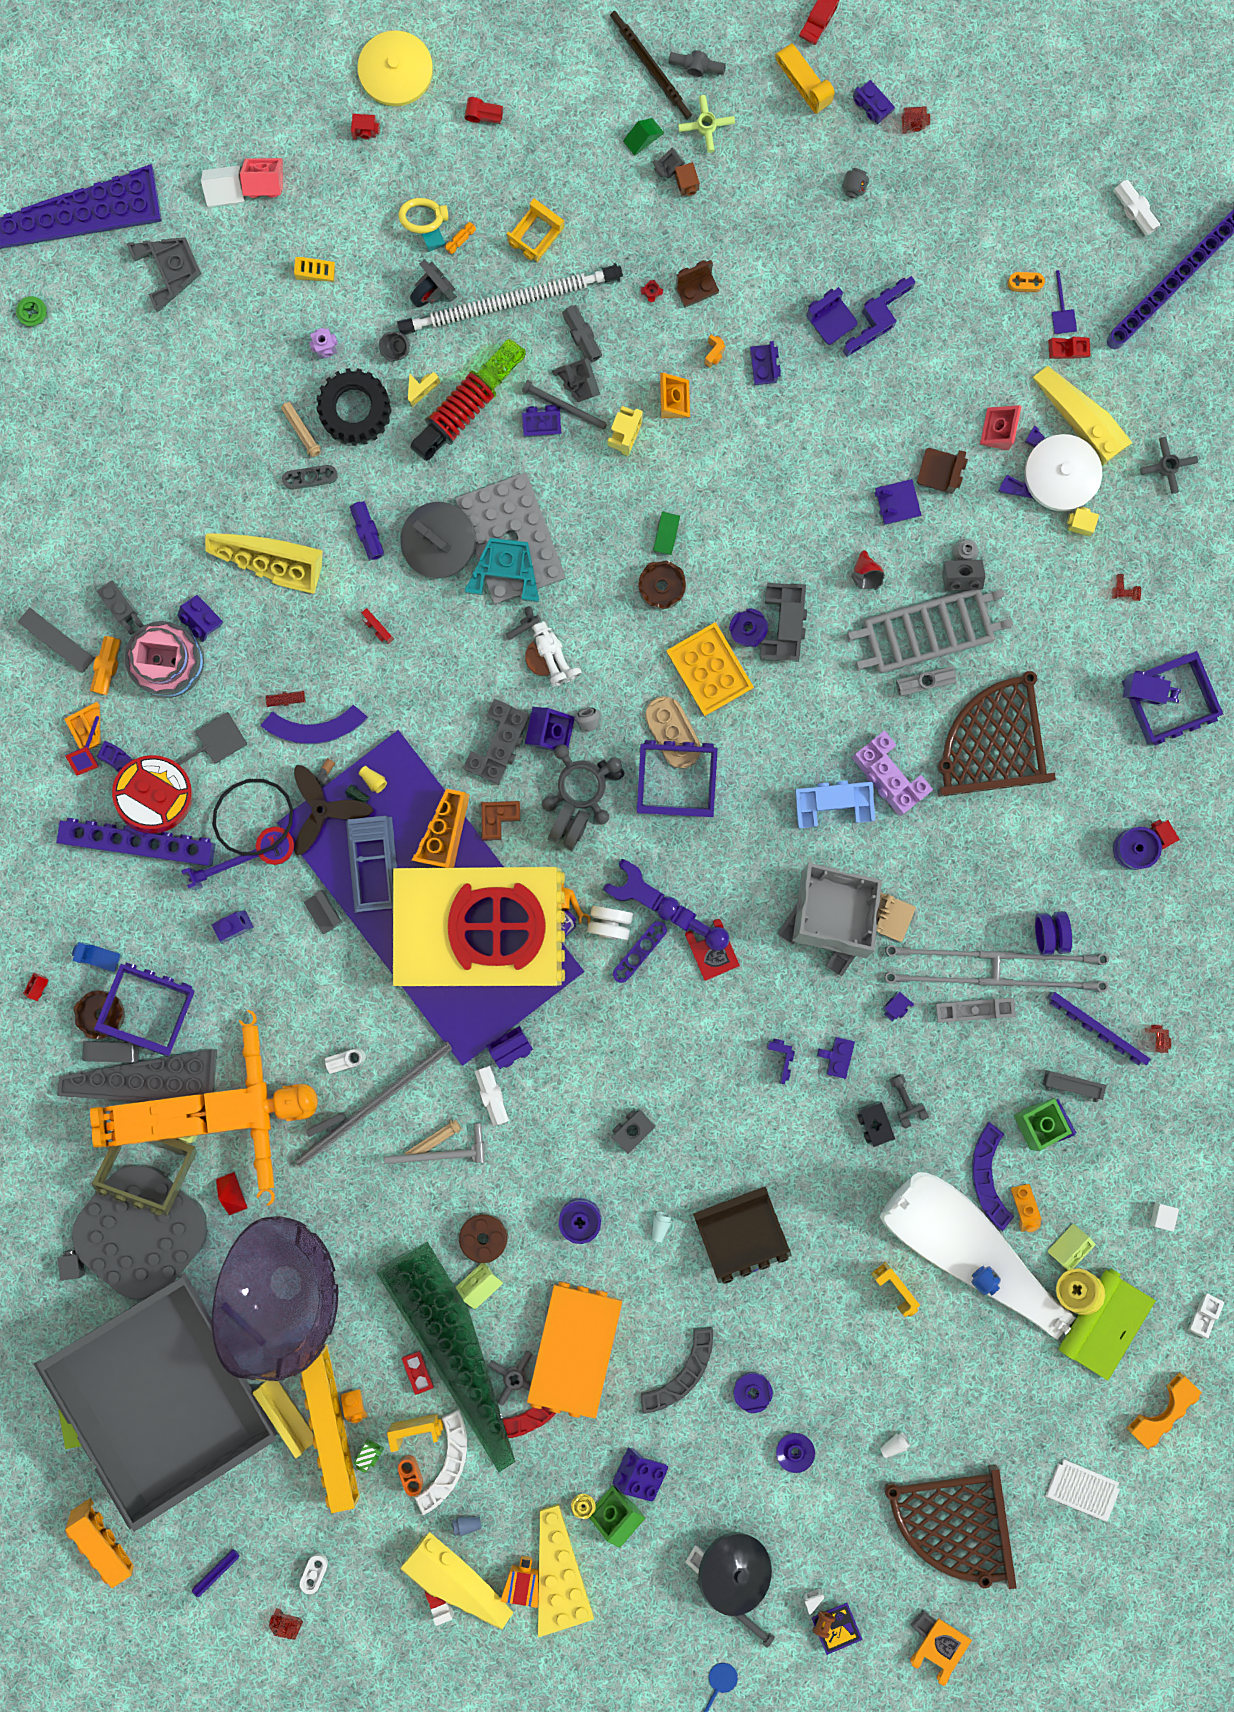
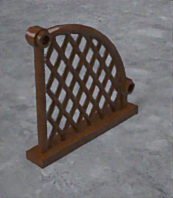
M1027 671L1020 677L1006 679L987 687L973 697L959 712L948 732L942 760L937 764V770L943 774L944 787L937 789L938 797L1050 783L1056 780L1055 773L1047 774L1034 690L1037 675L1033 671ZM1018 684L1026 687L1028 698L1018 689ZM1013 686L1014 689L1009 698L1003 690L1006 687ZM998 691L996 698L994 700L991 697V694ZM1016 693L1023 700L1019 709L1013 703ZM1001 695L1008 702L1004 711L998 705ZM986 697L992 703L989 713L982 706ZM1026 702L1029 703L1031 722L1022 713ZM977 705L976 711L973 715L971 713V710ZM1010 706L1017 713L1014 721L1007 715ZM995 708L1002 715L999 723L992 718ZM980 710L987 717L983 726L977 720ZM967 715L971 718L968 728L963 723ZM1019 718L1026 723L1023 733L1016 726ZM1004 720L1011 726L1008 734L1001 728ZM989 721L996 728L993 736L986 730ZM974 723L981 730L978 738L971 732ZM960 726L966 732L962 741L956 735ZM1030 726H1032L1035 746L1026 738ZM1014 730L1020 736L1017 746L1010 739ZM999 732L1005 738L1002 748L995 741ZM983 735L990 740L987 750L980 743ZM968 736L975 743L972 751L965 745ZM954 739L960 745L957 753L952 750ZM1023 741L1030 748L1027 756L1020 751ZM1008 743L1015 750L1011 759L1005 753ZM993 745L999 751L996 761L989 754ZM978 747L984 753L981 763L974 756ZM962 750L969 755L966 765L959 758ZM1034 750L1036 751L1038 770L1029 761ZM1017 754L1024 761L1021 769L1014 763ZM950 755L954 758L953 762L950 760ZM1002 756L1009 763L1006 771L999 766ZM987 758L994 765L990 774L984 768ZM972 760L978 766L975 776L968 769ZM957 762L963 768L960 778L953 771ZM943 764H946L948 769H944ZM1028 765L1034 775L1023 777L1025 768ZM1011 768L1017 772L1019 777L1008 779ZM996 769L1001 773L1004 779L993 781V776L996 772ZM981 771L989 781L978 783L977 780ZM966 773L973 780V783L962 784ZM950 774L958 782V785L952 786Z
M996 1464L988 1465L989 1474L902 1486H898L895 1482H889L885 1485L884 1492L886 1497L890 1499L892 1512L901 1534L909 1546L926 1563L949 1576L977 1582L981 1588H989L993 1582L1005 1581L1008 1589H1017L1000 1471ZM986 1483V1485H984L977 1492L965 1486ZM961 1486L953 1495L941 1491L942 1488ZM991 1487L993 1498L986 1497L982 1493ZM937 1490L929 1498L916 1494V1492ZM964 1491L973 1495L966 1502L957 1498ZM912 1493L902 1503H898L900 1494ZM939 1494L948 1498L941 1505L932 1501ZM977 1497L986 1501L979 1508L970 1504ZM914 1498L923 1501L917 1508L908 1505ZM952 1501L961 1504L955 1511L946 1508ZM991 1503H994L995 1514H991L984 1509ZM927 1504L937 1508L931 1514L921 1511ZM899 1507H904L912 1512L904 1518ZM966 1507L975 1511L969 1517L959 1513ZM941 1510L950 1514L944 1520L934 1516ZM979 1513L988 1517L983 1523L973 1519ZM916 1514L926 1517L919 1524L910 1520ZM954 1517L964 1520L957 1527L948 1523ZM993 1519H996L998 1530H994L986 1525ZM929 1520L939 1523L933 1530L924 1527ZM905 1523L913 1526L914 1528L911 1531H909ZM968 1523L977 1526L971 1533L962 1530ZM943 1526L952 1529L946 1536L937 1533ZM919 1529L928 1533L921 1540L912 1536ZM981 1529L990 1532L985 1539L975 1535ZM957 1532L966 1536L960 1542L950 1538ZM998 1534L1000 1546L988 1541ZM932 1536L941 1539L935 1546L926 1542ZM970 1539L980 1542L973 1549L964 1545ZM945 1542L954 1545L948 1552L939 1548ZM921 1545L929 1548L930 1550L926 1552L922 1549ZM984 1545L993 1548L987 1555L978 1552ZM959 1548L968 1552L962 1558L953 1555ZM999 1550H1001V1562L991 1558ZM935 1551L944 1555L938 1561L930 1556ZM973 1554L982 1558L975 1565L966 1561ZM947 1558L957 1561L951 1568L942 1564ZM986 1561L996 1564L989 1571L980 1567ZM961 1564L970 1567L967 1572L956 1570ZM1003 1566V1573L992 1574L999 1567Z

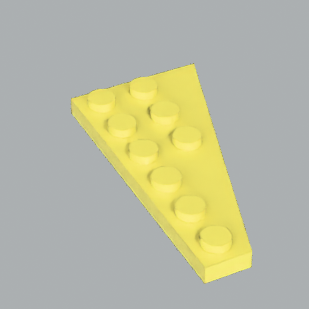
M559 1504L540 1509L538 1638L594 1620Z

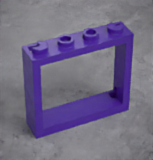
M1198 651L1144 672H1146L1147 676L1153 677V675H1159L1190 663L1210 714L1154 736L1140 701L1129 699L1147 745L1154 743V746L1166 742L1164 738L1171 736L1172 739L1183 735V730L1189 728L1190 732L1201 728V723L1207 722V725L1218 721L1217 717L1224 715ZM1126 679L1123 680V681H1121L1124 688H1125Z
M645 740L644 743H640L637 813L714 817L718 748L714 747V743H702V746H694L695 742H683V745H675V741H664V744H656V740ZM646 750L711 753L708 808L643 804Z
M127 962L125 965L120 964L94 1030L169 1057L194 996L195 990L192 989L193 986L183 982L181 985L176 984L174 979L167 976L157 977L155 972L144 969V972L136 969L137 966ZM124 973L187 995L167 1047L104 1025Z

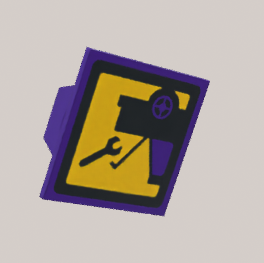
M847 1602L825 1611L835 1617V1622H832L828 1632L830 1634L829 1638L819 1636L826 1655L863 1640ZM818 1615L811 1617L814 1626L817 1624Z

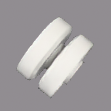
M592 906L590 915L593 918L601 919V923L589 922L588 933L598 934L599 937L614 940L616 938L628 940L630 930L620 927L619 923L630 924L633 913Z

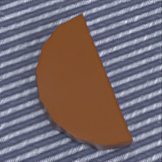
M533 641L527 647L525 653L526 664L534 674L549 676L550 671L545 658L539 655L537 646Z

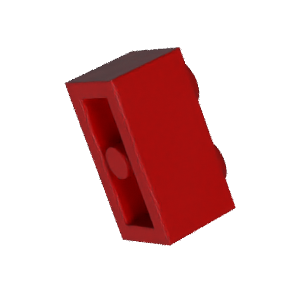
M34 972L23 994L27 998L38 1001L48 984V979Z

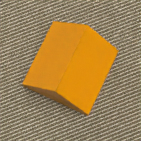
M660 373L661 419L690 417L689 380Z

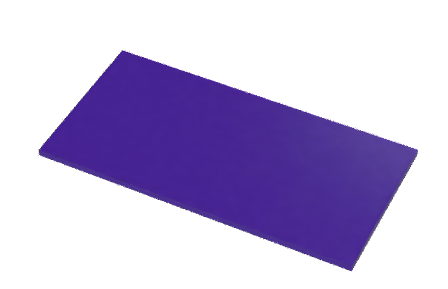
M397 730L325 785L323 791L326 801H360L373 807L374 811L368 817H392L397 868H443L412 861L422 838H424L427 832V827L436 813L445 789L401 732ZM364 766L385 777L387 785L381 792H372L359 775V771ZM304 801L293 810V821L289 833L293 837L294 845L302 826L312 813V807L307 801ZM289 814L277 822L280 828L286 830L289 824ZM330 817L326 819L315 843L302 857L393 974V909L355 913L346 827L347 820ZM465 817L454 868L504 867ZM383 840L356 842L358 858L360 856L385 855ZM385 858L364 860L363 862L358 861L362 904L389 901ZM487 897L472 905L465 915V921L467 923H491L493 921V899ZM507 897L501 898L500 920L502 923L528 922V914L518 902ZM467 930L465 932V938L474 950L486 956L493 954V932L491 930ZM502 930L500 933L501 955L507 956L518 951L527 941L528 931ZM562 943V950H565V962H562V970H565V981H562V985L402 986V988L444 1043L449 1042L452 1047L451 1052L463 1066L487 1048V1044L504 1035L585 971Z

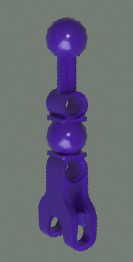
M625 859L619 861L620 868L628 875L627 883L621 887L607 883L603 887L606 893L618 901L634 899L657 912L661 919L671 921L685 931L690 928L705 938V942L711 950L721 951L728 946L730 938L724 928H710L695 919L697 915L684 906H680L675 898L665 897L663 893L645 883L643 875L636 865Z

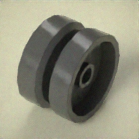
M566 802L550 831L548 840L557 844L566 835L563 841V848L572 852L586 829L590 814L580 810L575 818L572 819L575 806Z

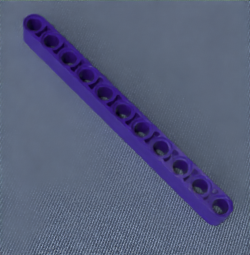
M1234 209L1112 330L1107 337V345L1111 349L1122 347L1234 234V221L1232 219L1234 218ZM1219 231H1223L1225 236L1221 235ZM1206 244H1210L1212 249H1209ZM1193 257L1198 258L1199 262L1194 261ZM1180 270L1185 271L1186 275H1182ZM1166 283L1172 284L1173 288H1169ZM1153 296H1157L1160 302L1155 301ZM1140 309H1144L1147 315H1143ZM1127 322L1132 323L1134 328L1128 327ZM1114 335L1119 336L1121 341H1116Z

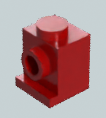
M352 113L351 134L353 140H357V136H360L362 139H370L371 137L376 138V135L380 134V123H377L375 115Z
M1159 819L1150 824L1152 827L1150 829L1161 840L1162 849L1180 840L1169 820L1161 821Z

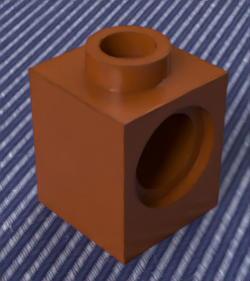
M694 163L675 167V178L681 196L696 194L699 191L700 182Z

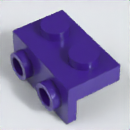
M198 595L182 604L177 614L181 623L186 624L193 635L202 642L207 639L210 633L223 624V621Z

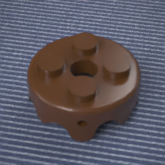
M670 561L650 562L639 577L638 588L641 598L646 604L655 609L664 610L674 607L681 601L686 590L683 570ZM664 581L668 587L666 590L661 591L657 588V583Z
M98 990L89 992L73 1008L75 1025L88 1038L102 1039L110 1037L94 1030L98 1021L96 1012L103 1008L109 994L108 991ZM115 995L104 1025L119 1030L124 1022L125 1009L121 1000Z
M486 1212L477 1213L467 1219L459 1233V1244L462 1252L467 1258L478 1263H488L496 1260L502 1255L508 1242V1231L501 1219ZM481 1233L487 1234L489 1241L485 1244L478 1241V1235Z

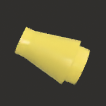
M364 766L359 771V775L372 792L379 793L387 785L384 776L369 769L367 766Z

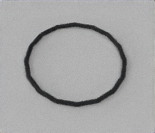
M246 779L232 785L220 796L213 810L212 825L217 839L227 850L242 856L260 855L273 850L286 838L292 826L293 807L288 794L278 784L265 779ZM249 782H263L276 787L285 796L290 809L289 824L283 836L271 847L258 852H241L229 847L220 837L216 826L217 810L223 798L234 788Z

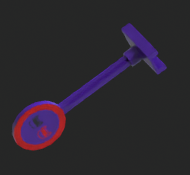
M280 827L265 829L257 838L256 849L250 852H258L271 847L283 836L285 829ZM288 832L286 838L279 845L263 854L252 856L240 855L206 870L196 871L186 868L182 870V874L190 876L188 879L192 883L187 885L188 889L196 891L203 888L201 882L207 880V877L260 857L267 864H283L290 859L294 852V840Z

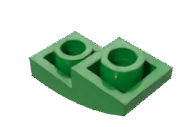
M661 512L653 551L672 555L680 515Z

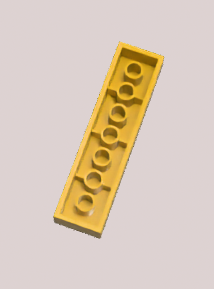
M323 1344L306 1348L298 1356L296 1365L298 1371H301L302 1379H300L301 1388L306 1392L305 1407L306 1410L310 1411L309 1426L311 1430H314L313 1445L315 1449H318L317 1464L319 1469L322 1468L323 1473L321 1483L322 1487L326 1488L327 1496H325L326 1506L330 1508L332 1514L354 1509L360 1496L328 1345Z

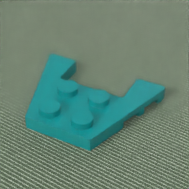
M490 538L465 588V593L482 595L485 576L523 580L522 600L539 602L528 542Z

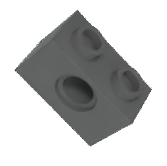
M983 560L944 561L942 577L945 591L983 590L986 577Z
M633 1109L626 1116L628 1120L623 1125L619 1123L612 1130L614 1133L612 1138L627 1154L656 1127L640 1109L637 1111ZM629 1125L637 1126L638 1132L635 1135L628 1134L627 1127Z

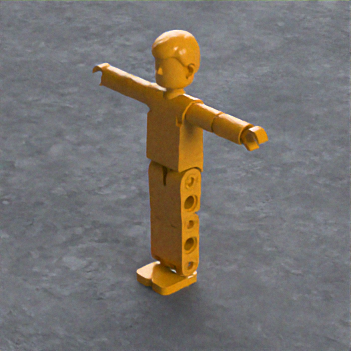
M247 1010L253 1016V1021L250 1024H244V1022L239 1020V1023L244 1026L242 1027L244 1042L242 1055L246 1062V1089L123 1104L105 1108H90L92 1142L94 1148H105L251 1129L250 1135L254 1141L255 1151L253 1165L257 1170L258 1190H260L257 1198L263 1192H269L271 1200L266 1205L269 1206L275 1201V1193L269 1189L275 1188L272 1160L270 1158L271 1148L268 1130H271L269 1114L275 1112L278 1119H286V1121L308 1119L316 1112L318 1097L311 1086L307 1084L282 1086L283 1088L274 1092L273 1098L268 1099L267 1085L263 1080L258 1026H254L257 1022V1016L253 1011Z

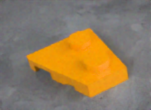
M95 702L64 719L80 749L86 745L96 716H99V720L89 750L101 744L99 702Z

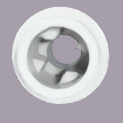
M901 1432L900 1434L896 1433L880 1450L883 1456L888 1458L907 1451V1448L911 1445L905 1434Z

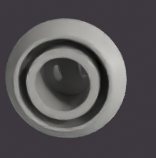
M961 539L953 547V556L956 560H976L978 557V546L971 539Z
M588 707L581 709L575 716L576 723L582 730L587 732L595 730L599 725L600 712L596 708Z

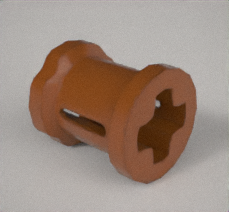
M819 1611V1618L812 1632L820 1637L829 1638L830 1634L828 1632L832 1622H835V1617L825 1611Z

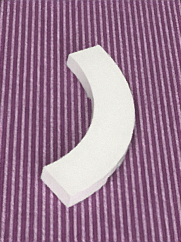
M460 1408L442 1417L447 1433V1455L438 1477L427 1489L415 1496L422 1515L432 1511L444 1501L454 1489L463 1471L467 1454V1431Z

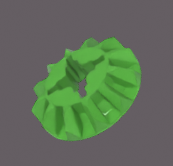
M28 296L18 303L16 315L21 323L26 326L36 327L37 324L43 323L44 318L47 317V308L38 297ZM34 308L37 313L30 316L27 311Z

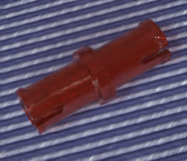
M283 691L282 694L266 695L267 707L280 705L287 707L289 704L306 703L304 691L291 693Z

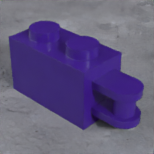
M1135 671L1127 675L1123 698L1158 706L1167 704V702L1178 704V694L1181 693V689L1170 687L1171 681L1164 680V676L1153 675L1151 677L1147 676L1146 672Z

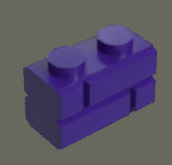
M520 1026L487 1044L488 1051L499 1069L510 1067L516 1059L527 1057L533 1050L529 1039Z

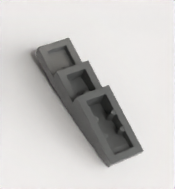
M30 607L18 621L20 625L82 673L95 659Z

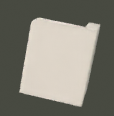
M1155 1202L1150 1225L1174 1232L1179 1209Z

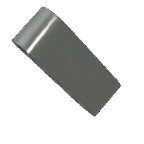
M83 1041L82 1061L139 1062V1046L128 1042Z

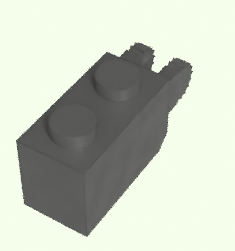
M111 580L96 591L116 620L125 627L130 635L134 633L133 628L128 624L131 619H134L136 625L140 628L144 626L137 616L138 612L119 585Z

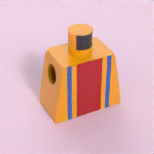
M521 1556L519 1566L511 1565L502 1592L501 1602L538 1608L539 1570L531 1568V1557Z

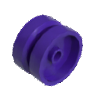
M1146 827L1124 830L1116 837L1113 843L1114 858L1119 865L1129 870L1151 867L1158 861L1162 852L1160 838L1154 831Z
M1054 912L1052 917L1048 913L1036 915V943L1042 956L1052 955L1055 950L1059 954L1071 952L1072 929L1067 912Z
M576 1198L564 1205L560 1212L558 1225L565 1239L575 1244H584L597 1236L601 1228L602 1217L599 1208L594 1202L586 1198ZM578 1217H581L584 1222L578 1223Z

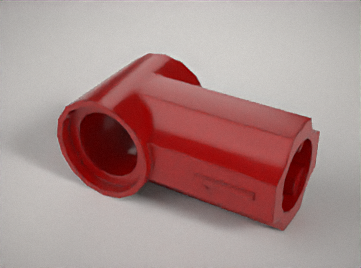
M477 97L468 98L464 115L467 121L474 123L486 121L501 124L503 106L485 103Z

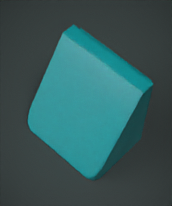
M439 227L432 232L421 234L428 252L446 245Z

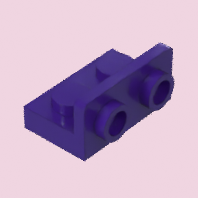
M871 80L861 88L857 87L854 90L853 100L858 107H862L866 111L867 117L871 121L874 120L877 124L895 109V106Z
M770 341L769 345L751 346L750 355L754 386L777 383L778 377H781L780 365L776 364V358H779L778 347H774V341Z
M546 405L545 409H537V406H528L526 410H522L524 436L562 434L560 408H556V405Z

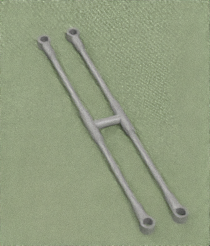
M889 945L885 949V953L888 956L925 954L973 956L993 959L992 978L922 977L887 972L884 976L887 983L927 981L975 983L989 986L1071 987L1097 990L1098 992H1105L1108 989V984L1105 981L1067 983L1019 981L1000 978L1001 959L1070 960L1106 965L1109 962V957L1106 954L1042 956L1041 954H1017L1003 951L920 950L896 947L894 945ZM890 947L894 948V954H889L888 949ZM1101 956L1105 957L1104 963L1100 962ZM889 974H892L894 976V979L892 981H889L887 979V976ZM1100 983L1105 985L1103 990L1099 988Z

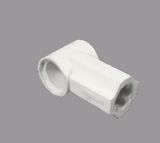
M354 1048L326 1057L325 1065L329 1074L362 1064L365 1061L366 1055L362 1049ZM353 1052L359 1055L357 1063L351 1059Z

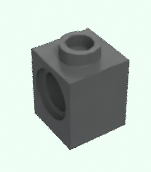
M75 1249L64 1251V1255L57 1257L60 1281L77 1279L85 1275L84 1263L79 1259Z

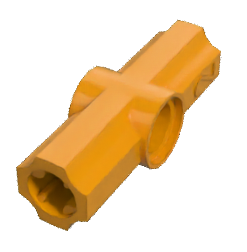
M104 636L100 654L96 656L93 665L95 673L90 688L91 692L108 695L112 676L117 671V656L122 640Z

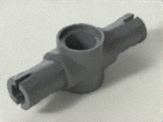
M694 50L691 54L688 53L687 55L671 52L669 56V64L685 67L692 76L701 77L703 73L707 74V72L724 76L726 63L712 61L702 51Z

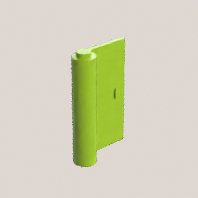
M1112 1268L1109 1271L1105 1269L1100 1277L1105 1288L1103 1305L1091 1315L1078 1314L1070 1327V1331L1058 1347L1060 1352L1076 1360L1107 1381H1109L1156 1302L1150 1296L1119 1278L1121 1274Z

